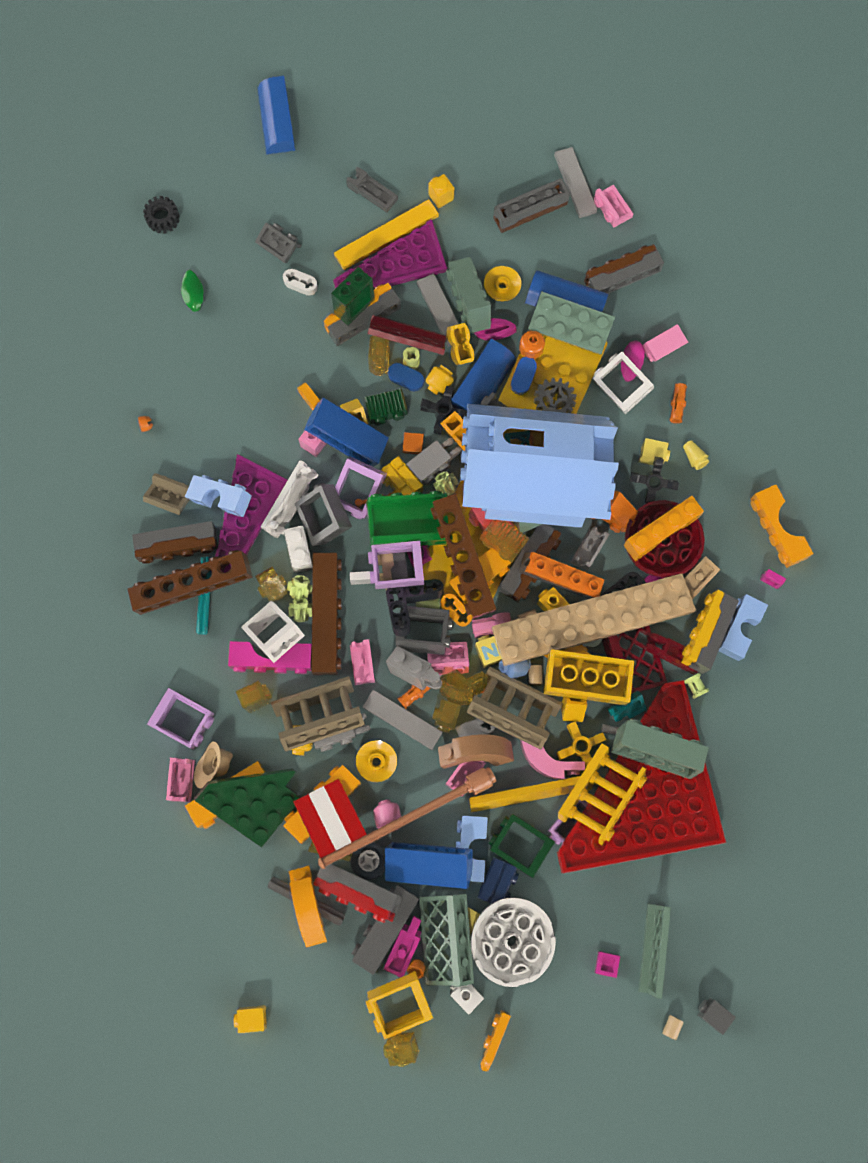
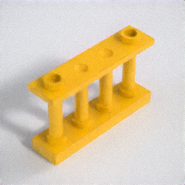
M602 743L558 812V819L566 823L568 818H574L601 834L599 837V844L603 845L605 840L610 841L615 832L613 830L614 825L637 787L642 788L647 779L644 767L641 768L638 774L610 759L608 755L609 747ZM606 765L633 781L629 790L626 792L599 776L597 772L599 768ZM596 783L622 798L618 808L615 809L588 793L587 787L589 784ZM579 800H585L610 815L611 819L607 826L604 827L579 812L576 807Z

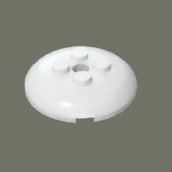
M505 898L489 905L477 918L471 934L472 956L479 970L491 981L507 987H518V985L531 983L539 978L550 965L555 951V936L552 923L547 914L536 904L521 898ZM515 936V944L508 946L507 939Z

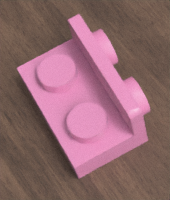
M451 642L450 648L445 650V655L427 654L428 662L431 663L432 669L438 672L439 675H460L469 672L467 642Z

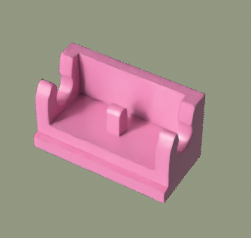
M677 324L643 344L644 353L650 362H656L687 344L688 341Z
M369 639L363 640L361 643L352 642L350 651L355 685L375 683Z
M170 758L166 800L191 802L195 760Z
M471 761L459 764L445 785L452 790L463 785L466 781L465 776L483 768L486 764L485 761Z

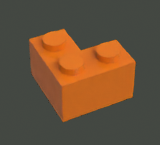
M614 491V497L611 499L610 520H602L610 525L609 528L617 533H620V531L625 532L630 519L633 521L631 526L634 525L636 521L634 519L638 511L621 492Z

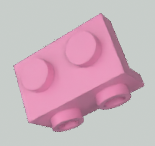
M614 185L603 191L600 188L596 190L594 203L602 210L606 221L611 223L613 228L633 217V212Z

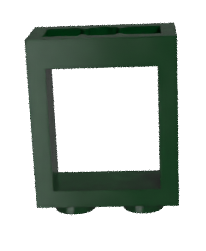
M357 267L331 293L334 314L347 326L374 301L373 279L360 267Z
M511 814L510 817L505 816L500 824L502 830L498 835L494 834L488 843L491 845L489 850L512 866L517 867L518 870L529 877L534 878L555 841L514 814ZM513 822L544 841L528 868L498 849Z

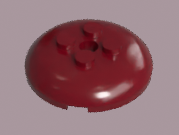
M658 500L640 507L637 510L638 514L634 519L636 520L634 525L631 526L633 523L631 519L627 524L625 542L628 538L679 505V503ZM697 519L684 529H680L667 537L668 544L659 543L637 561L632 558L628 551L627 553L639 569L654 577L667 578L678 574H685L696 565L703 553L705 545L704 531L700 521Z

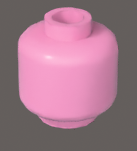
M390 800L380 801L373 810L375 824L378 829L402 817L399 805Z

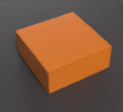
M404 432L403 453H421L424 434Z

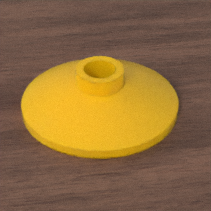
M507 266L492 268L484 278L486 293L497 301L512 300L521 290L522 283L519 274Z
M375 740L364 744L356 756L358 772L363 778L371 782L387 780L392 776L397 766V756L394 749L383 741ZM379 758L381 760L380 765L375 766L373 760Z

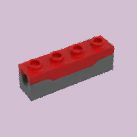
M332 864L326 866L325 869L320 868L317 878H315L313 885L319 887L318 892L328 897L332 893L337 896L336 901L348 905L349 902L355 904V910L363 914L369 911L374 914L372 918L382 923L385 920L393 922L403 899L399 895Z

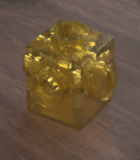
M273 566L255 576L260 584L257 588L262 598L267 597L269 602L271 600H280L284 595L288 594L284 587L288 584L282 574L277 575Z
M414 1031L401 1032L387 1039L383 1051L385 1058H388L390 1067H404L416 1062L419 1049Z

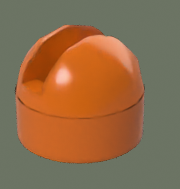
M149 416L138 417L141 432L149 431L153 427V424H148L149 421H152Z
M419 959L413 960L408 966L407 973L410 974L415 971L418 979H421L425 972L424 962Z

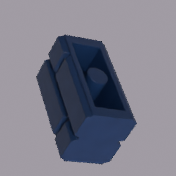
M493 857L477 897L491 904L501 899L510 898L509 887L511 884L515 885L519 873L516 872L517 867Z

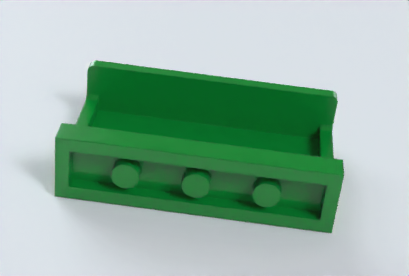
M432 491L430 494L413 492L410 495L393 493L391 496L373 494L371 497H368L366 509L370 549H372L371 545L420 541V546L447 545L445 538L441 539L437 527L440 524L438 519L434 520L430 509L433 508V501L447 497V493ZM447 515L443 518L445 523H448Z

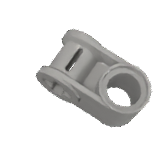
M477 718L461 724L455 729L459 737L469 735H490L496 727L490 725V730L482 728L481 726L484 721Z

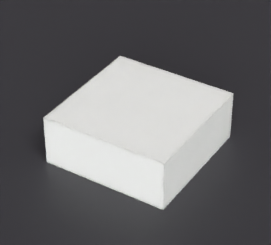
M370 571L350 572L351 585L371 584Z

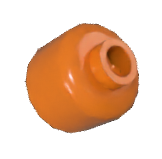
M537 331L524 333L519 344V351L522 356L533 359L540 357L545 347L543 335Z

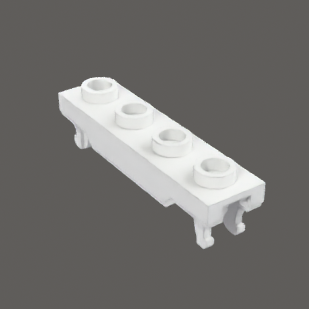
M299 460L261 525L262 529L275 538H278L280 534L284 535L285 525L291 521L297 511L294 503L299 501L301 496L308 492L312 479L319 476L304 461Z

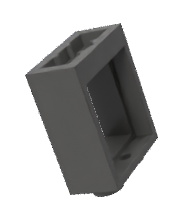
M320 483L314 486L313 491L303 494L301 499L294 503L312 546L326 545L352 527L334 484L325 485V483ZM321 496L333 522L323 530H321L311 507V503Z
M407 606L410 621L443 624L441 641L407 639V635L403 637L396 635V647L399 646L408 652L445 655L446 648H450L451 636H448V630H452L453 618H450L449 610ZM402 620L399 621L400 628L404 627Z

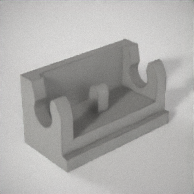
M593 527L592 530L590 529L570 563L588 572L610 534L598 532L597 527Z

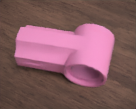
M498 613L492 617L472 620L474 638L493 635L492 626L511 621L510 613Z

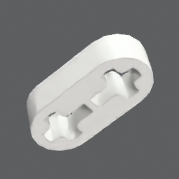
M288 269L283 274L286 287L305 295H313L317 292L318 286L314 277L295 269ZM292 276H295V280L292 279L290 282L288 278H292ZM312 283V287L309 286V288H306V285Z

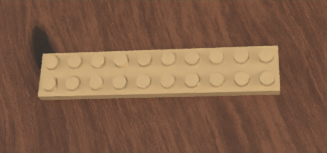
M678 574L494 625L491 629L503 665L508 666L546 655L551 649L560 651L691 614L696 609L683 574Z

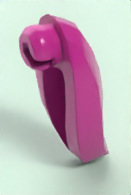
M491 318L490 329L474 332V334L478 338L490 341V339L499 340L516 333L517 327L508 320Z
M634 340L626 346L623 353L641 370L645 357L644 347L639 341ZM621 361L623 379L626 382H630L636 375Z

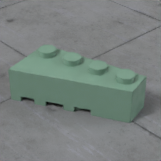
M471 257L448 262L449 270L446 271L448 282H452L451 291L453 297H457V310L462 312L461 322L467 325L470 333L490 329L491 304L486 300V292L482 290L480 278H477V271Z

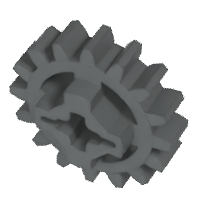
M553 377L550 383L544 380L543 385H538L537 389L539 391H535L534 394L536 397L534 398V404H538L536 410L572 413V407H575L576 404L573 401L576 399V394H572L574 387L568 388L569 382L567 381L563 384L562 378L555 382ZM557 394V401L553 404V397Z

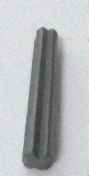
M272 877L268 883V888L293 901L290 885L276 877ZM317 900L321 917L340 926L345 918V914Z

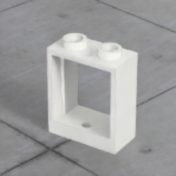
M621 352L620 354H614L609 359L610 363L604 368L603 366L594 373L595 377L593 380L620 410L627 414L654 389V385ZM621 361L643 382L623 403L602 381Z
M272 600L241 627L273 663L305 636L297 625ZM280 617L286 625L263 644L257 635L275 619Z

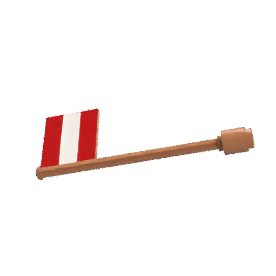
M490 767L481 768L465 776L466 781L463 785L369 834H366L339 779L293 802L320 856L318 864L322 869H325L326 866L466 793L477 795L493 786L496 778Z

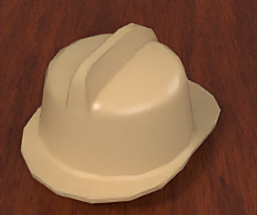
M211 742L196 765L194 771L195 785L198 788H203L214 777L226 774L233 754L220 748L217 742Z

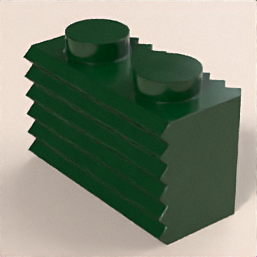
M402 388L364 397L370 424L382 425L386 420L390 419L399 421L408 415Z

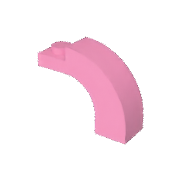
M520 740L522 752L527 762L541 775L551 779L562 780L565 779L564 772H567V775H580V771L585 770V762L557 761L546 753L544 746L540 750Z

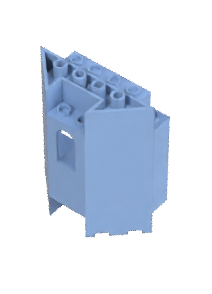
M467 404V417L464 416L463 429H466V433H463L462 446H465V451L462 450L461 463H465L464 468H461L460 480L464 481L463 507L481 508L482 511H485V519L582 528L585 518L610 520L611 499L614 497L616 484L614 483V476L618 471L619 464L614 462L613 442L618 427L614 426L612 421H609V417ZM510 428L544 431V447L510 444L505 441L503 433Z

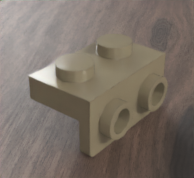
M154 473L152 484L144 494L143 501L180 515L189 502V499L185 497L189 486Z

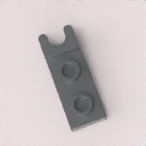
M356 167L357 179L348 177L346 181L347 187L356 194L359 193L387 213L397 202L398 195L368 176L367 172Z

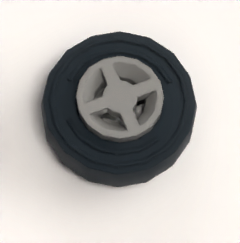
M372 842L353 852L350 861L353 872L364 880H373L380 877L385 872V849L380 844Z

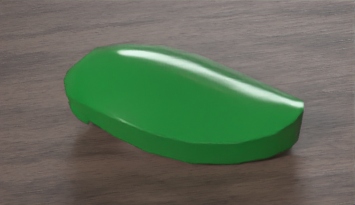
M188 270L183 277L181 294L185 304L193 312H197L201 309L204 300L203 286L197 275L192 270Z

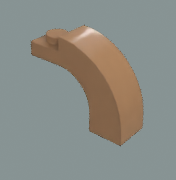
M496 735L458 737L452 739V743L438 747L440 767L444 769L471 761H485L494 766L514 761L511 741Z

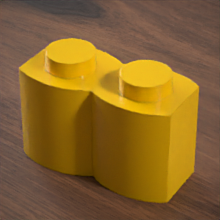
M461 323L447 327L446 336L451 345L453 362L456 365L473 362L474 350L469 343L470 332L467 325Z

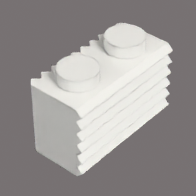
M297 526L285 529V540L293 571L297 573L313 569L304 527Z

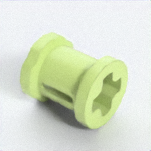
M415 347L406 348L403 352V365L415 370L420 365L419 350Z
M700 673L684 681L693 693V699L709 692V689L705 688L700 679Z

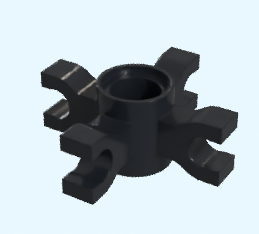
M446 386L443 399L434 403L422 398L420 411L435 414L437 420L434 425V433L441 435L443 430L440 423L454 411L462 419L464 416H467V410L453 408L451 399L454 388ZM446 408L448 412L441 413L439 409Z
M655 456L652 471L646 475L631 472L630 475L631 482L646 484L648 488L645 497L646 504L655 501L656 491L661 490L662 487L678 490L679 482L677 480L665 479L661 476L664 459ZM654 476L659 477L657 485L652 486L649 484L650 478Z

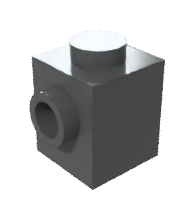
M712 998L701 1003L698 1009L700 1012L697 1015L722 1035H724L736 1018Z

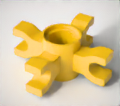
M575 721L566 726L573 739L571 746L558 751L556 754L559 760L573 754L579 756L582 762H585L586 769L592 759L589 753L592 746L604 742L606 738L603 732L591 738L581 736ZM577 741L585 743L586 750L584 752L577 750Z

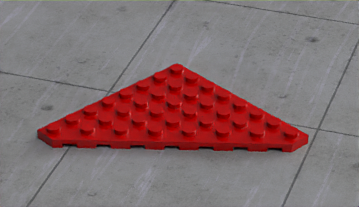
M684 680L663 684L640 722L647 727H659L662 729V732L668 734H679L688 741H700ZM618 755L615 762L636 774L644 767L647 779L642 788L637 787L614 825L613 830L615 832L609 842L605 840L603 845L599 844L601 834L577 820L557 851L561 874L726 843L706 763L702 773L692 779H688ZM611 768L604 777V779L626 792L633 783V781ZM600 785L593 794V796L615 809L618 808L622 801V798ZM590 803L587 804L582 812L604 827L607 826L611 819L610 815Z

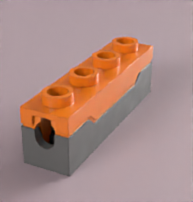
M535 552L524 553L519 573L587 599L599 597L604 583L602 578Z

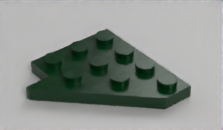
M291 768L208 781L194 799L198 804L262 848L295 807L293 801L301 798V796L286 786L296 773Z

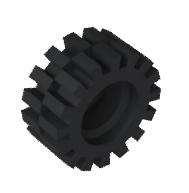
M159 196L160 199L153 197L154 201L148 200L149 205L145 204V209H143L148 227H151V230L154 232L156 230L159 234L161 230L164 234L167 233L166 230L168 229L170 232L173 231L172 226L176 228V223L180 221L176 204L169 197H165V200L163 196ZM161 210L168 211L166 218H155L157 212Z

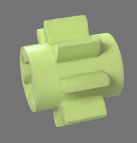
M448 472L439 473L435 478L436 482L433 483L436 491L447 493L448 496L456 492V485L459 484L454 474H449Z
M302 575L295 576L291 581H288L287 590L290 591L289 595L293 599L308 598V594H311L313 585H310V580Z
M306 598L294 599L293 603H289V617L293 616L296 622L308 621L309 617H312V603L308 604Z

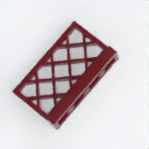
M372 315L367 334L444 355L445 334L378 315Z
M649 625L643 627L644 629L642 627L636 629L637 631L633 638L625 633H620L618 637L613 635L602 639L607 657L626 660L627 656L637 661L633 669V676L639 677L643 682L637 688H633L632 684L631 694L668 683L659 656L652 654L654 659L652 664L642 659L646 652V645H655V642L649 638L651 635ZM639 632L647 637L645 645L636 640ZM621 636L631 642L627 650L619 644ZM633 644L643 649L639 657L630 652ZM640 663L649 668L646 676L636 672ZM652 670L659 674L660 682L655 683L648 679Z

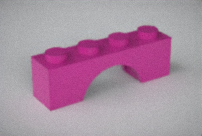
M230 641L228 666L234 669V672H246V669H254L255 673H266V670H274V673L285 674L289 670L295 671V674H307V671H312V644L296 643L273 663L270 659L259 656L251 642Z

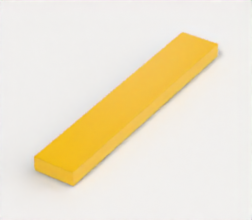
M428 199L334 252V256L343 270L406 236L414 229L420 228L427 221L439 217V213Z
M581 776L470 797V810L472 813L570 794ZM592 783L589 784V786L587 787V790L592 789V787H593V784H592Z

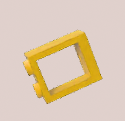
M415 971L367 992L369 1000L365 1002L370 1014L374 1013L376 1020H373L377 1033L382 1032L384 1039L433 1019ZM411 986L420 1009L385 1023L377 1000Z

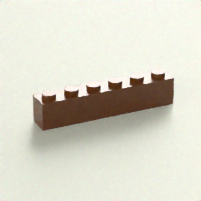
M313 553V675H337V670H341V657L338 658V650H341V637L338 638V630L342 628V620L338 618V610H342V599L338 598V590H342V579L338 578V571H342V559H338L337 553Z

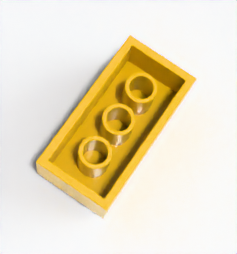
M551 649L548 653L544 694L627 705L631 699L634 661Z

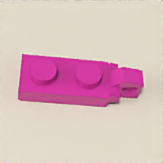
M413 916L409 926L404 924L386 961L384 970L398 977L405 975L421 939L422 932L418 930L422 921L420 918Z

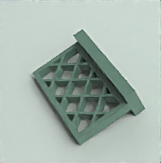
M467 894L419 897L426 985L461 987L474 984ZM445 900L447 901V913L441 907ZM427 901H430L434 906L431 914L427 910ZM438 912L443 917L440 924L434 919ZM446 923L449 926V935L443 929ZM430 924L436 929L433 935L429 932ZM439 934L445 939L442 946L436 941ZM432 945L438 951L435 957L431 955L430 948ZM448 945L450 946L451 957L445 952ZM441 956L447 962L444 968L438 964ZM450 967L452 968L453 980L447 975ZM433 968L440 974L436 980H433Z
M647 904L638 991L662 999L671 908Z

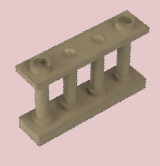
M489 666L483 679L488 684L481 698L474 695L466 713L541 750L550 734L544 730L550 715L556 717L563 703ZM495 687L506 692L499 707L488 702ZM513 696L524 701L518 716L507 711ZM531 706L543 711L537 726L525 720Z
M349 676L271 702L276 717L282 716L285 731L280 732L279 737L285 752L365 725L359 706L353 708L350 701L349 693L354 692ZM341 696L345 711L333 715L329 700ZM321 703L325 718L313 721L309 707ZM302 710L305 724L293 728L290 713Z

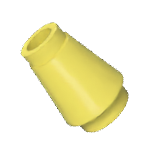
M692 440L683 445L691 466L695 467L696 470L702 469L709 463L708 455Z

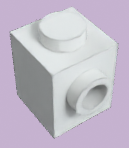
M472 984L450 987L452 989L450 996L468 1014L484 999Z

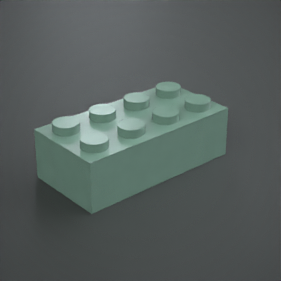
M541 291L528 329L601 355L615 317Z
M631 719L630 721L627 720L617 729L611 753L692 779L703 772L709 747L703 746V743L700 741H688L679 734H668L662 732V729L659 727H647L642 725V722Z

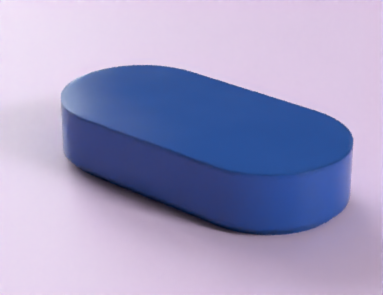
M523 357L519 360L511 381V389L515 394L523 395L529 391L537 369V363L533 358Z
M394 363L389 367L388 377L393 383L410 391H419L423 388L424 377L420 372L401 363Z

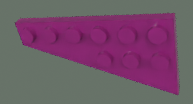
M432 219L427 221L426 225L419 229H414L405 238L398 239L377 252V255L367 258L361 265L357 266L373 279V289L386 283L394 286L447 271ZM351 268L350 270L341 274L337 278L333 279L335 289L356 268Z
M237 454L231 486L235 484L244 486L246 488L245 491L251 494L252 497L244 517L227 512L224 513L223 526L220 531V540L215 557L226 556L233 550H239L246 555L248 554L262 530V523L287 483V479ZM231 565L225 567V573L231 569Z

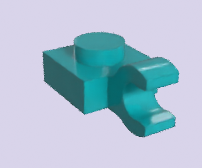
M639 691L631 694L630 703L627 705H613L608 708L610 716H613L616 722L622 720L625 716L631 719L647 710L643 696Z

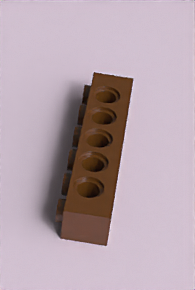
M456 494L433 501V508H430L434 520L438 519L440 526L437 527L440 538H445L447 545L444 546L447 558H452L453 565H450L453 576H458L460 584H457L460 596L465 595L467 603L464 604L467 615H472L474 619L495 612L496 606ZM446 515H452L455 520L453 523L448 524L444 522L443 518ZM454 533L462 537L457 543L450 540V536ZM459 553H466L468 559L465 562L458 561L456 557ZM465 572H473L475 578L472 581H466L463 578ZM477 590L482 594L480 600L475 601L471 599L470 593Z
M233 550L226 556L212 557L208 562L194 563L190 565V568L184 570L176 569L169 575L155 576L151 581L137 582L133 587L127 589L132 610L142 615L253 578L247 555L242 551ZM231 565V569L225 573V567ZM212 571L211 577L206 579V574ZM193 577L192 583L187 585V580ZM174 583V588L168 592V587ZM155 590L154 596L150 598V592Z

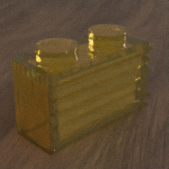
M377 336L370 337L368 362L369 371L374 375L381 376L388 374L390 344L388 339Z
M492 520L479 539L486 547L498 552L502 559L509 560L512 563L528 542L529 537L519 532L509 522Z
M259 681L236 691L242 708L250 714L252 711L255 712V710L263 708V706L266 707L267 704L270 705L269 699L273 698L266 684L262 685Z

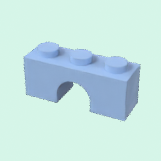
M202 475V477L193 476L185 495L187 499L195 504L211 508L213 501L220 496L219 508L227 513L244 517L252 497L251 494L245 491L246 488L239 484L231 486L230 483L221 479L218 482L213 481L214 479L207 475Z
M747 594L741 599H737L739 600L719 649V652L737 661L745 657L752 642L751 639L742 634L741 624L745 622L756 626L761 622L768 607V604Z
M462 816L461 820H457V833L461 834L460 841H456V847L469 849V845L473 840L486 839L488 817ZM473 858L470 881L484 882L485 860Z

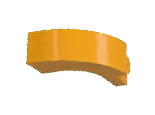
M310 866L289 871L293 904L305 946L310 947L327 942Z

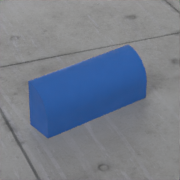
M284 76L267 78L257 88L266 154L295 151Z
M536 270L525 303L536 307L542 291L603 312L608 293Z
M490 339L452 398L453 408L467 410V404L480 405L485 396L489 397L492 392L496 393L516 362L514 354L504 345Z
M322 398L316 405L304 428L305 431L345 455L372 467L379 464L389 439L384 434L325 398Z
M391 842L385 848V881L467 889L470 884L473 849Z

